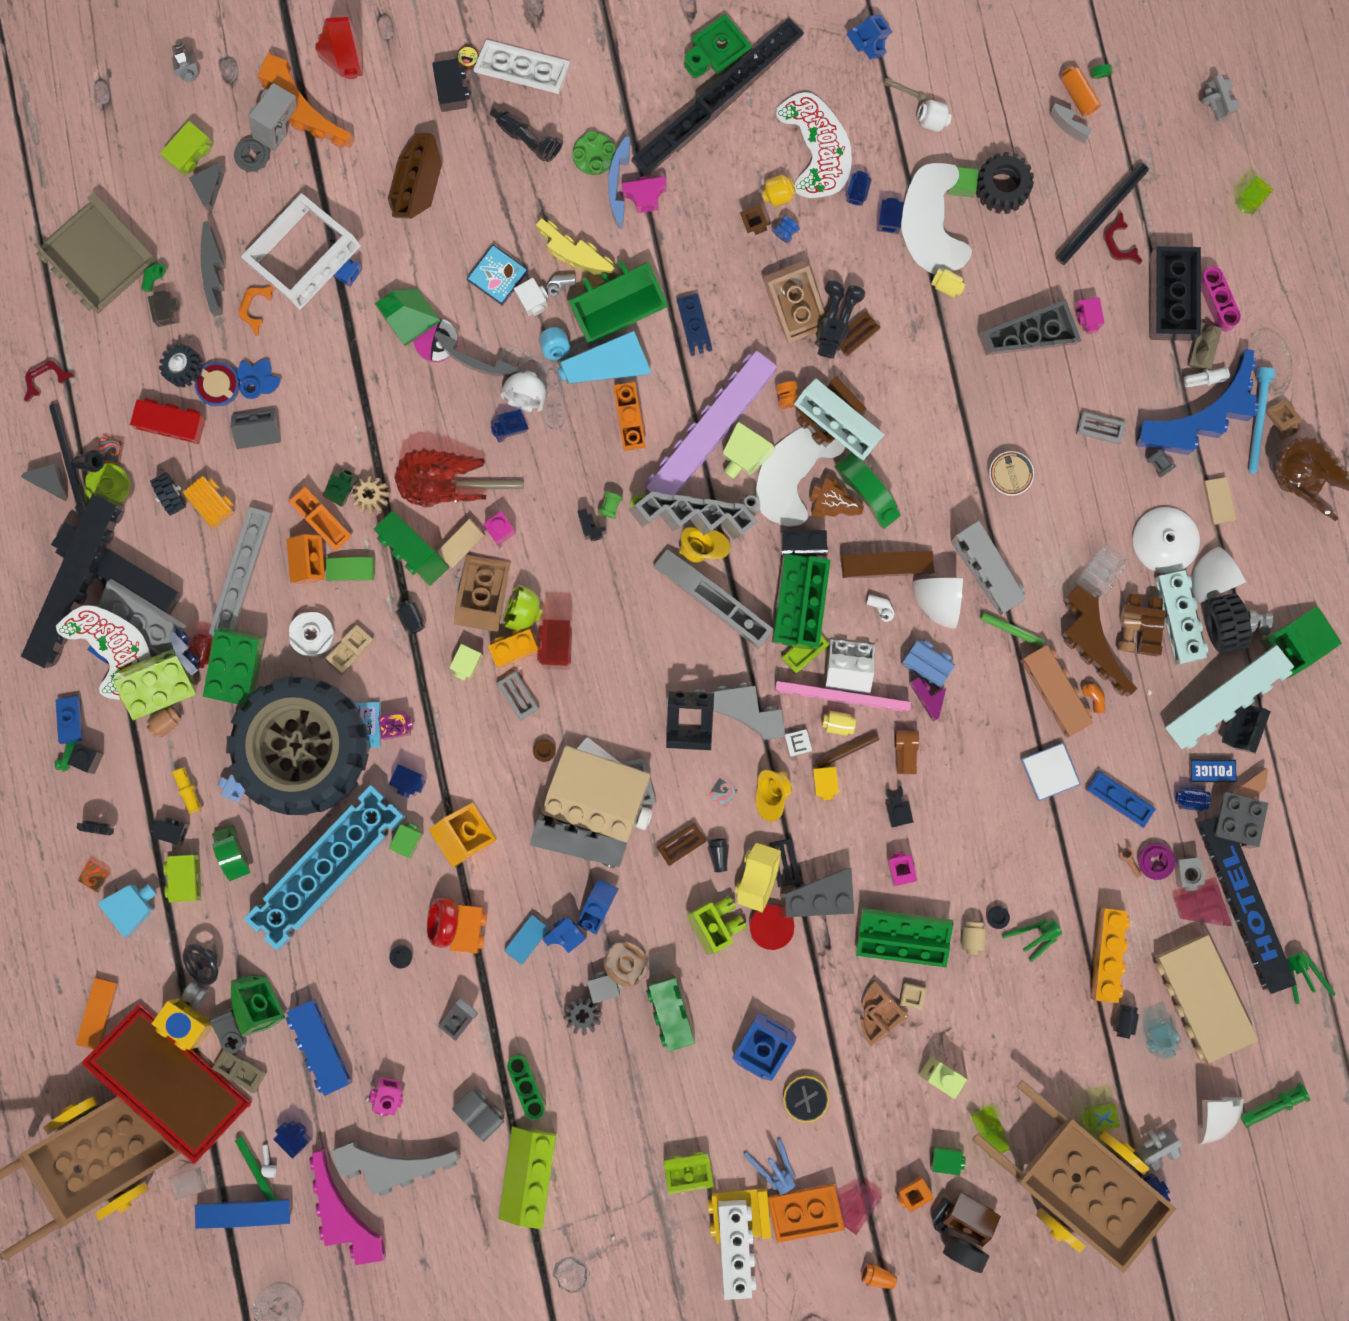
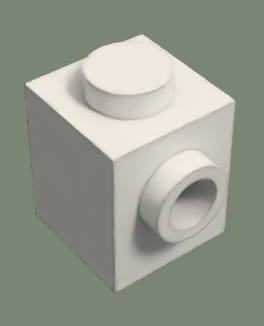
M534 278L514 288L515 294L528 317L532 314L534 316L539 315L545 310L548 295L543 286L538 287Z

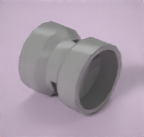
M1248 610L1252 633L1256 631L1261 635L1268 636L1272 629L1273 615L1271 613L1258 614L1257 611Z

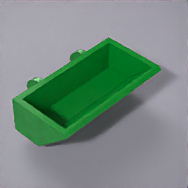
M619 261L617 265L621 274L608 279L604 272L601 274L604 282L594 287H591L587 278L581 279L585 291L566 301L588 344L596 342L668 307L649 263L645 262L627 270L624 262Z

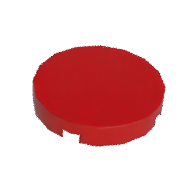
M767 905L763 912L756 911L753 914L749 930L751 938L758 946L766 950H777L783 948L791 941L794 935L795 924L792 917H782L780 906Z

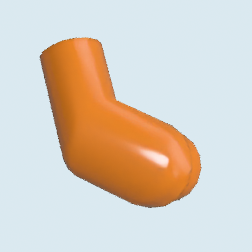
M1094 683L1084 684L1082 693L1094 700V713H1105L1104 692Z

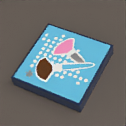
M492 245L468 276L467 281L503 306L514 292V288L521 283L529 271L495 245Z

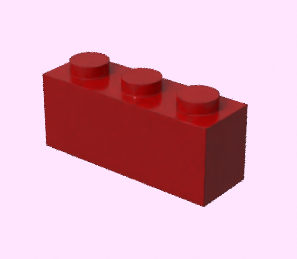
M144 398V401L136 399L130 421V426L134 429L200 444L206 421L200 414V411L192 408H187V411L180 410L179 406L171 403H166L165 406L157 404L158 401L150 398Z

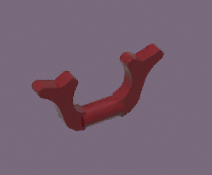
M1119 213L1116 223L1109 227L1103 236L1110 256L1117 261L1130 260L1140 265L1142 259L1138 256V249L1136 247L1128 253H1122L1117 248L1113 238L1114 231L1125 230L1128 227L1124 222L1123 213Z
M45 361L27 371L25 375L27 393L24 401L29 402L34 396L41 395L35 389L33 381L44 372L54 370L57 373L58 382L61 384L66 379L74 378L75 375L63 371L52 361Z

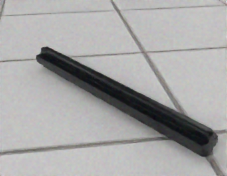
M1139 163L1056 257L1058 262L1065 265L1148 173L1149 168L1144 163Z

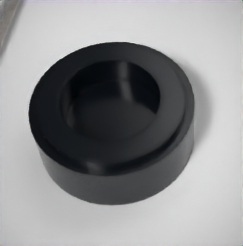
M995 906L988 910L986 920L992 928L1002 929L1008 925L1010 915L1005 908Z

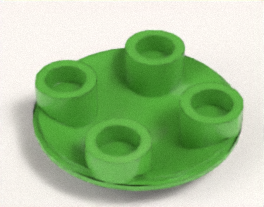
M589 131L576 142L572 152L573 161L576 167L583 173L599 175L610 169L616 148L607 136Z

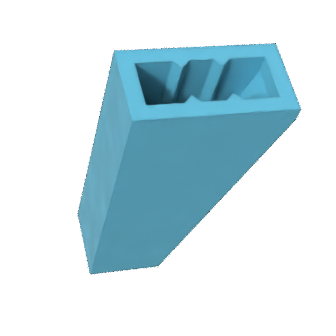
M634 331L558 363L560 368L557 369L561 380H566L567 384L643 376L651 373Z

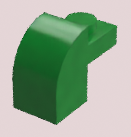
M231 825L212 833L214 839L212 846L215 856L229 882L250 874L248 859L240 847L235 826Z

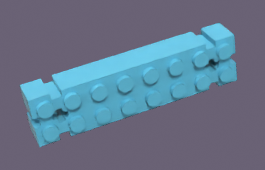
M370 785L358 797L362 803L358 807L351 805L263 898L266 904L264 906H255L244 918L256 932L264 930L267 933L264 939L276 951L281 950L294 937L290 932L293 929L300 930L388 837L384 832L388 828L395 830L406 818L394 804L386 806L383 803L387 798L375 786ZM376 812L377 821L370 823L369 820L371 819V817L369 816V814H375ZM275 913L282 914V922H275L277 918Z

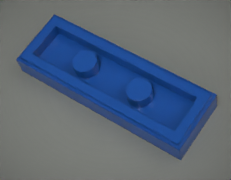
M1100 771L1096 773L1086 791L1142 828L1145 827L1156 808Z

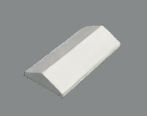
M486 40L474 67V72L559 94L564 86L570 61Z

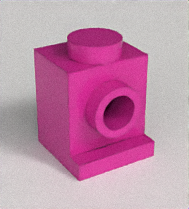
M1100 297L1077 301L1074 310H1079L1077 312L1078 324L1082 325L1083 331L1086 334L1098 332L1105 323Z
M904 851L891 854L892 859L887 861L893 886L916 882L917 877L911 854L905 855ZM898 864H903L905 867L902 873L897 871Z

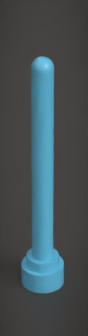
M1268 367L1257 368L1256 378H1258L1260 383L1258 394L1259 407L1255 417L1249 472L1251 474H1255L1258 471L1268 388L1275 377V369Z

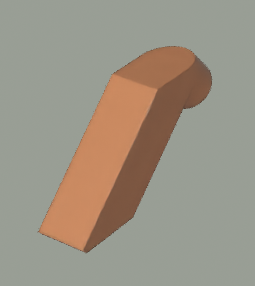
M1263 768L1230 793L1253 798L1266 788L1268 769Z

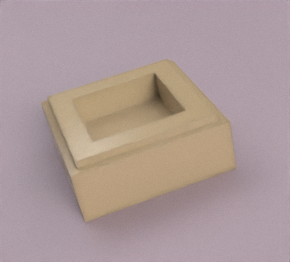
M904 983L899 1005L923 1010L927 988Z

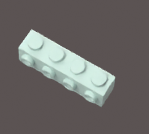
M817 379L802 392L794 404L862 461L865 460L885 436V434Z
M1186 570L1158 576L1154 580L1158 596L1163 600L1162 610L1166 611L1164 620L1175 666L1207 658L1208 646L1206 641L1202 640L1201 632L1203 631L1201 620L1197 619L1195 611L1197 610V601L1191 595L1192 581L1190 576L1186 574Z

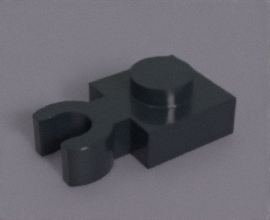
M901 786L897 787L898 795L895 797L890 794V789L885 791L886 797L892 803L886 806L891 828L914 823L909 801L902 802L901 800L903 796Z

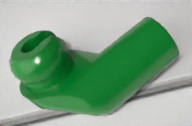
M156 263L145 269L141 286L142 291L152 292L154 281L163 277L166 273V266L164 264Z
M78 742L65 744L63 758L55 760L54 767L56 770L64 772L70 769V765L67 762Z

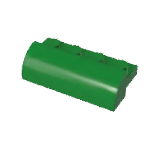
M783 555L772 643L788 645L791 648L798 649L820 648L831 560L813 556Z
M862 908L857 933L856 956L947 968L954 922L950 919Z

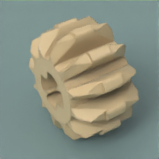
M368 476L366 483L360 478L361 486L353 485V489L357 492L351 494L353 499H357L353 503L354 506H360L362 513L367 508L369 514H373L374 508L381 512L382 509L379 505L387 506L388 502L383 498L390 496L389 492L384 491L387 485L385 483L380 485V478H376L373 482L372 477ZM369 491L375 493L373 494L374 498L371 500L368 498V495L366 494Z

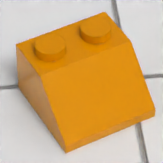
M474 803L450 814L428 829L452 868L497 841Z

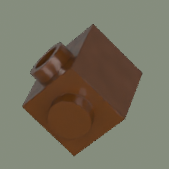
M764 203L740 212L747 233L754 231L755 235L767 231L766 226L771 224Z

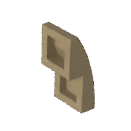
M224 1050L212 1068L251 1093L256 1092L267 1074L234 1053H227Z

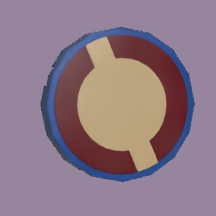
M214 362L205 365L203 369L199 370L202 374L201 376H196L198 381L194 386L197 395L204 403L216 407L226 406L235 400L240 389L239 378L230 366Z

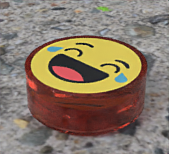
M471 46L462 47L457 53L460 66L464 65L465 70L474 69L479 57L477 50Z

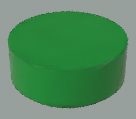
M1110 64L1090 69L1092 79H1101L1113 74L1112 65Z

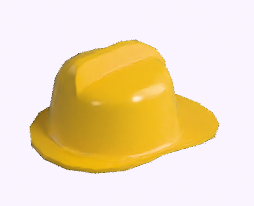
M688 527L681 533L682 543L679 553L694 563H699L706 559H722L730 552L728 539L718 531L712 530L703 536L698 528Z
M764 770L759 774L756 808L760 816L766 821L773 822L781 817L784 803L791 795L792 787L786 772L777 773L771 770Z

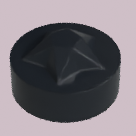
M397 946L391 950L389 960L395 968L403 969L411 964L413 954L408 947Z

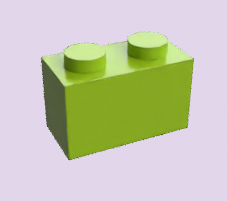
M188 121L160 152V155L169 165L185 177L187 173H191L196 168L197 162L201 157L209 154L213 143L208 136Z
M199 855L167 857V862H164V874L168 878V884L165 885V897L168 898L169 902L201 900Z

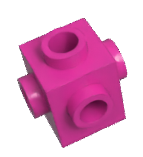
M378 1077L375 1089L371 1088L368 1102H371L373 1112L381 1116H395L397 1108H401L403 1102L400 1081Z

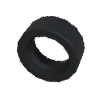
M955 1236L949 1237L943 1250V1254L951 1260L978 1273L983 1272L989 1259L987 1253Z

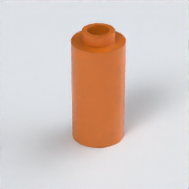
M1071 66L1062 73L1063 77L1060 80L1082 117L1094 113L1102 106L1080 67L1074 68V66Z

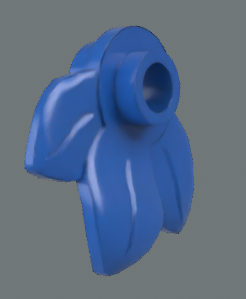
M268 359L259 361L254 366L245 361H242L239 365L237 376L241 381L240 392L245 398L256 399L261 394H271L280 385L281 379L271 376L272 368ZM254 385L255 390L248 392V387Z

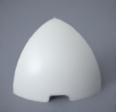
M1217 547L1206 553L1195 566L1191 576L1192 588H1190L1192 597H1195L1197 604L1238 587L1246 583L1231 556L1224 549Z
M929 578L913 581V592L918 606L922 608L933 622L944 627L956 628L961 608L963 578Z
M1219 1097V1100H1202L1203 1125H1198V1144L1217 1141L1226 1136L1235 1127L1243 1110V1097Z

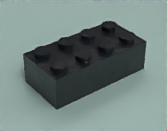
M1156 246L1151 253L1150 340L1195 341L1201 335V247Z

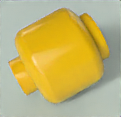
M778 175L765 181V189L762 190V194L766 203L770 202L772 206L778 207L791 202L793 195L796 194V190L790 177Z

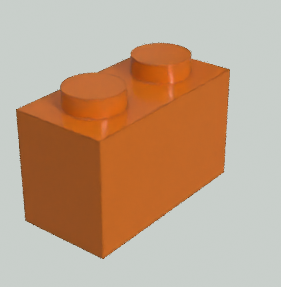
M303 534L286 539L290 583L309 584L325 580L321 535Z
M457 904L458 927L456 936L452 944H450V951L479 953V949L484 948L485 935H481L482 926H486L487 913L484 912V907Z

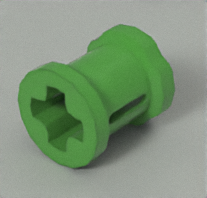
M605 491L603 494L605 498L601 509H598V514L616 519V511L619 503L623 501V497Z

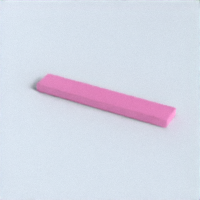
M777 681L775 685V691L779 693L900 712H908L911 706V702L780 681Z

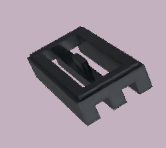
M792 838L770 842L771 848L775 849V846H779L786 881L782 882L780 870L778 869L776 877L778 887L800 883ZM784 844H788L794 880H790Z

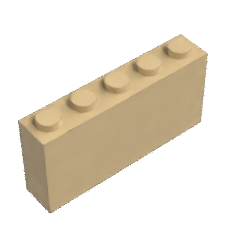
M1203 934L1154 957L1156 963H1154L1155 969L1160 976L1163 975L1166 984H1164L1165 990L1169 997L1173 996L1176 1005H1174V1009L1179 1018L1183 1017L1186 1024L1184 1026L1185 1033L1189 1039H1193L1196 1045L1194 1052L1199 1060L1209 1064L1258 1041L1209 935Z

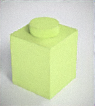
M461 644L450 666V669L454 671L453 676L463 681L466 680V677L472 680L483 655Z

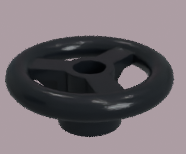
M197 944L186 946L182 957L188 973L201 984H213L218 978V960L215 953ZM190 959L194 962V965L197 968V972L193 968ZM211 968V977L206 978V971Z

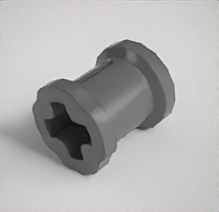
M1161 449L1147 460L1158 471L1159 478L1176 467L1166 457L1164 449Z

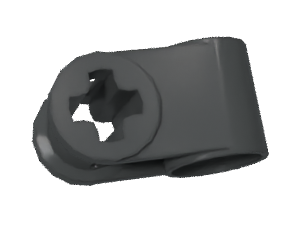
M233 1008L210 1017L211 1026L225 1052L238 1053L244 1050L246 1038L241 1036ZM232 1039H237L238 1043H236L235 1046L231 1047L230 1043L233 1041Z

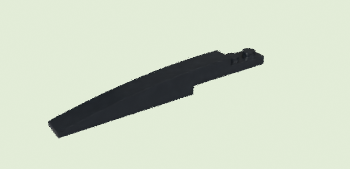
M788 18L696 98L695 103L634 155L631 162L647 177L675 151L678 153L775 64L804 35V32Z

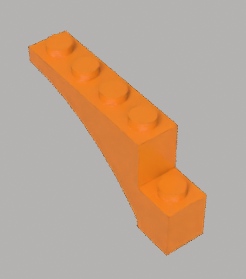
M267 53L257 77L264 89H269L274 83L296 96L297 109L287 123L291 124L298 131L303 132V130L311 132V135L318 139H329L332 144L340 148L344 146L351 148L354 142L351 133L326 120L301 95L290 75L291 67L288 61Z

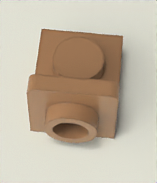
M1286 399L1266 410V415L1279 429L1281 440L1294 436L1301 429V417Z

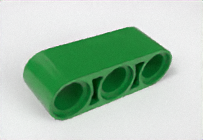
M516 1054L508 1061L507 1069L525 1115L529 1119L537 1120L545 1113L546 1104L529 1060L522 1054ZM515 1059L523 1061L524 1069L522 1071L513 1069L512 1062ZM521 1082H531L533 1090L529 1093L522 1091ZM536 1102L540 1104L541 1112L539 1114L530 1112L529 1105Z

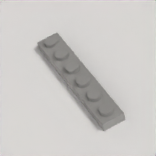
M252 507L248 508L208 633L211 636H214V631L219 628L231 630L236 628L272 516L269 512Z

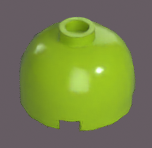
M516 585L512 591L516 595L513 598L509 597L505 608L503 621L506 623L503 624V627L512 630H527L535 621H540L543 609H540V600L533 590Z

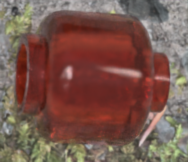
M194 634V637L188 640L191 644L186 651L188 653L191 651L197 656L199 668H205V665L209 663L213 640L208 635Z

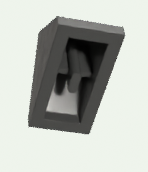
M215 164L189 177L203 206L211 213L225 175V170L220 164Z
M48 465L22 474L21 477L67 501L68 495L61 470L56 465Z

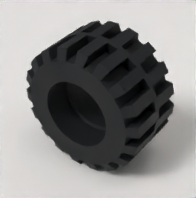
M1004 152L1003 156H1001L1000 153H997L993 158H988L986 163L982 165L978 174V191L976 195L978 198H982L980 203L983 206L985 204L988 205V210L991 211L994 208L996 213L999 214L1004 210L1005 214H1007L1012 209L1013 211L1018 210L1020 205L1023 206L1028 199L1034 185V181H1032L1034 173H1030L1031 166L1030 164H1024L1026 160L1023 157L1021 159L1017 158L1018 154L1013 153V156H1009V152ZM999 174L1008 175L1015 181L1016 190L1002 192L995 187L992 178Z
M1231 593L1207 599L1204 606V620L1210 641L1217 652L1224 654L1250 647L1252 639L1251 623L1241 598L1237 594Z

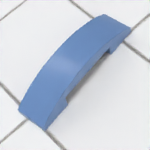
M625 137L620 143L613 157L609 172V202L612 216L618 229H623L625 211L624 201H617L620 165H629L630 137Z

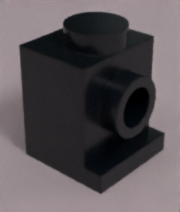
M168 817L165 818V821L155 819L151 827V832H153L152 838L183 846L190 824L180 822V825H178V820Z

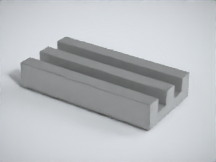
M1083 411L1076 434L1120 445L1126 422ZM1090 419L1120 427V429L1116 430L1104 427L1101 425L1085 422V420ZM1086 427V428H1090V429H1094V430H1098V431H1102V432H1106V433L1118 435V437H1113V436H1109V435H1105V434H1101V433H1097V432L1085 430V429H1083V428Z
M516 671L496 682L520 721L539 710V707ZM513 677L516 679L533 706L529 709L510 679ZM507 682L523 707L524 713L521 714L505 689L504 683Z

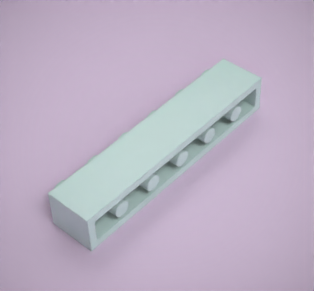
M1274 645L1166 725L1165 728L1181 749L1187 747L1189 750L1199 743L1198 737L1204 733L1208 736L1218 728L1216 726L1217 723L1222 720L1227 722L1236 715L1234 712L1241 706L1245 709L1255 701L1253 698L1260 692L1264 695L1274 687L1272 683L1277 679L1283 681L1289 677L1294 666L1281 649Z

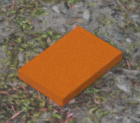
M835 1183L767 1196L777 1243L845 1230Z

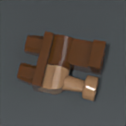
M1128 594L1125 605L1121 607L1120 624L1124 628L1123 641L1118 643V651L1136 653V644L1132 643L1135 631H1140L1137 654L1161 656L1164 618L1166 615V611L1162 610V598L1149 597L1148 608L1140 607L1142 595Z

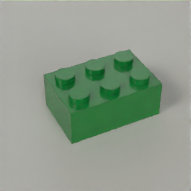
M226 628L215 630L202 697L244 706L248 701L247 696L256 689L265 637Z

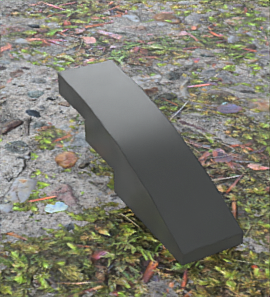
M208 221L203 222L201 236V272L209 310L216 317L223 314L216 294L224 291L218 270L226 267L213 229Z

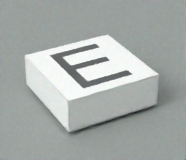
M807 729L785 735L790 757L812 752Z

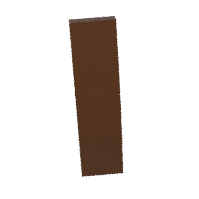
M933 551L882 552L841 556L843 578H883L886 576L935 573Z

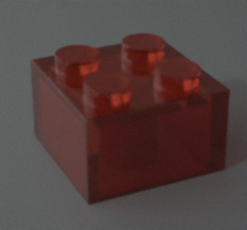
M543 619V625L538 627V639L542 641V648L537 650V661L541 663L544 669L571 670V621Z

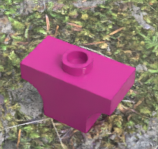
M665 176L651 179L649 177H640L636 181L621 183L623 199L627 198L634 202L637 214L659 210L658 198L662 193L667 192Z

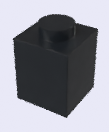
M76 743L67 764L86 773L95 774L104 753Z

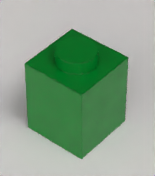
M933 1146L930 1170L936 1173L960 1176L961 1170L965 1169L966 1156H962L963 1152L960 1149Z

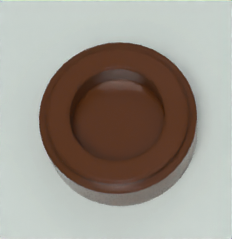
M540 740L533 747V755L540 762H549L556 754L555 746L549 740Z

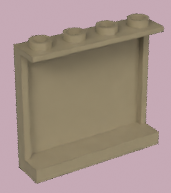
M93 192L87 197L90 203L44 244L39 246L35 243L34 246L39 250L36 253L45 264L49 261L54 266L51 271L59 279L65 278L68 282L65 286L73 295L78 293L83 298L80 300L82 305L88 311L93 309L99 314L142 276L145 269L154 265L157 261Z

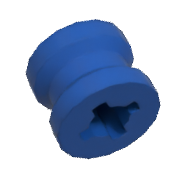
M783 215L780 218V223L772 228L773 233L785 243H789L792 240V235L800 230L797 223L786 215Z

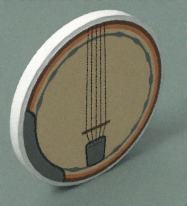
M1008 451L998 455L993 460L989 469V478L991 484L998 492L1008 496L1022 494L1031 486L1034 479V468L1031 461L1025 455L1015 451Z

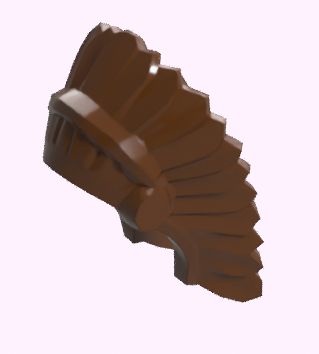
M1308 436L1302 439L1298 437L1281 449L1274 458V477L1280 483L1279 486L1282 490L1301 497L1333 521L1339 519L1316 496L1322 490L1325 482H1328L1331 486L1349 491V472L1342 469L1343 465L1338 462L1337 458L1331 455V450L1325 449L1324 443H1318L1316 438L1311 439Z

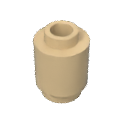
M965 923L962 949L966 950V954L980 955V951H985L986 929H984V923Z

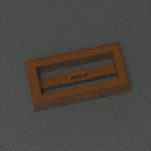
M867 311L849 325L851 332L865 319L867 321L841 345L840 350L846 357L881 329ZM870 325L873 327L872 330L848 350L845 348Z
M693 823L659 845L657 849L668 866H670L707 841L696 824ZM693 829L695 831L693 835L667 852L663 850V848ZM696 837H699L700 841L673 859H669V855Z

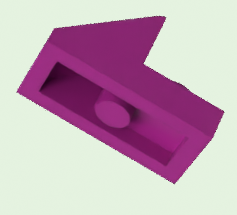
M917 678L910 683L911 688L932 722L936 721L940 717L946 688L931 696L929 694L931 689L925 680L921 681L920 678Z

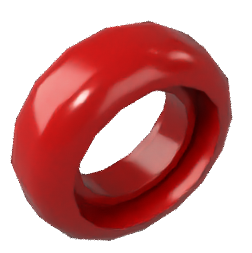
M440 897L432 903L429 909L427 936L432 946L446 948L452 944L456 936L458 910L452 899Z

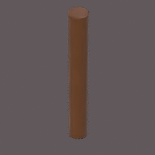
M876 732L815 761L818 769L823 768L879 741V737Z

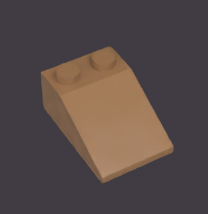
M801 261L763 276L762 279L787 342L791 343L818 332L819 322L826 315L809 265Z
M471 555L466 556L455 606L454 625L498 632L511 562Z

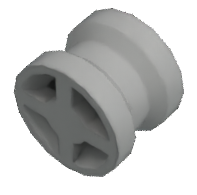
M193 980L185 989L181 1000L191 1003L193 1008L198 1009L205 1000L209 989L199 987L198 983Z

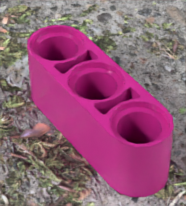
M1215 266L1209 267L1201 274V291L1216 326L1222 328V331L1227 332L1239 323L1241 314L1221 269ZM1206 275L1213 276L1215 283H1210ZM1215 295H1220L1224 303L1217 302ZM1224 315H1229L1233 322L1227 323L1224 320Z

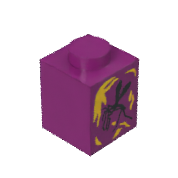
M406 712L378 717L381 739L383 740L410 736V730L414 729L412 717H408Z

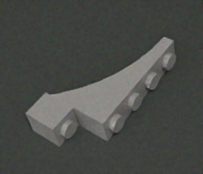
M750 683L737 684L736 689L729 690L728 686L715 687V692H708L714 694L713 712L731 717L745 724L762 736V741L785 738L782 709L776 710V706L763 708V712L759 713L755 686H750ZM699 689V690H693V691H692L693 693H700V692H705V693H706L705 689ZM666 698L667 709H668V698Z
M356 1140L331 1151L340 1177L347 1175L348 1179L360 1175V1170L363 1169L372 1195L379 1193V1196L392 1192V1187L400 1184L402 1188L414 1183L413 1178L422 1176L423 1179L436 1174L435 1170L443 1167L444 1170L457 1165L456 1161L461 1158L458 1149L427 1157L391 1156L358 1145Z

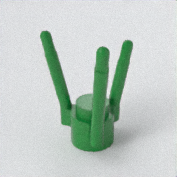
M1043 919L1038 923L1005 933L1002 937L1007 938L1041 928L1038 930L1040 937L1023 948V951L1026 952L1043 940L1046 942L1029 959L1030 962H1033L1051 944L1058 941L1057 937L1062 935V931L1054 919L1048 922Z
M1301 952L1287 958L1294 979V970L1296 974L1302 973L1311 991L1315 993L1316 989L1307 972L1310 967L1330 995L1335 996V992L1315 967L1310 956L1306 957L1305 953ZM1297 985L1292 986L1295 1004L1298 1005L1300 1002Z

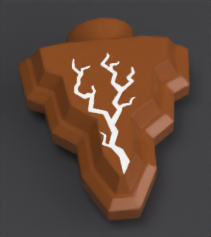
M829 474L825 476L821 486L815 484L810 501L815 503L811 516L822 519L826 515L836 517L839 514L847 516L861 515L864 506L857 498L848 495L846 488L838 484L837 478Z

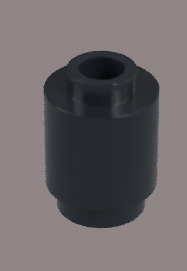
M408 600L398 605L399 609L396 611V614L404 630L408 631L409 635L416 634L426 628L424 625L425 620L416 602L411 603Z
M1120 1004L1119 1010L1116 1009L1113 1031L1117 1032L1116 1036L1130 1039L1131 1035H1136L1139 1014H1137L1138 1008Z

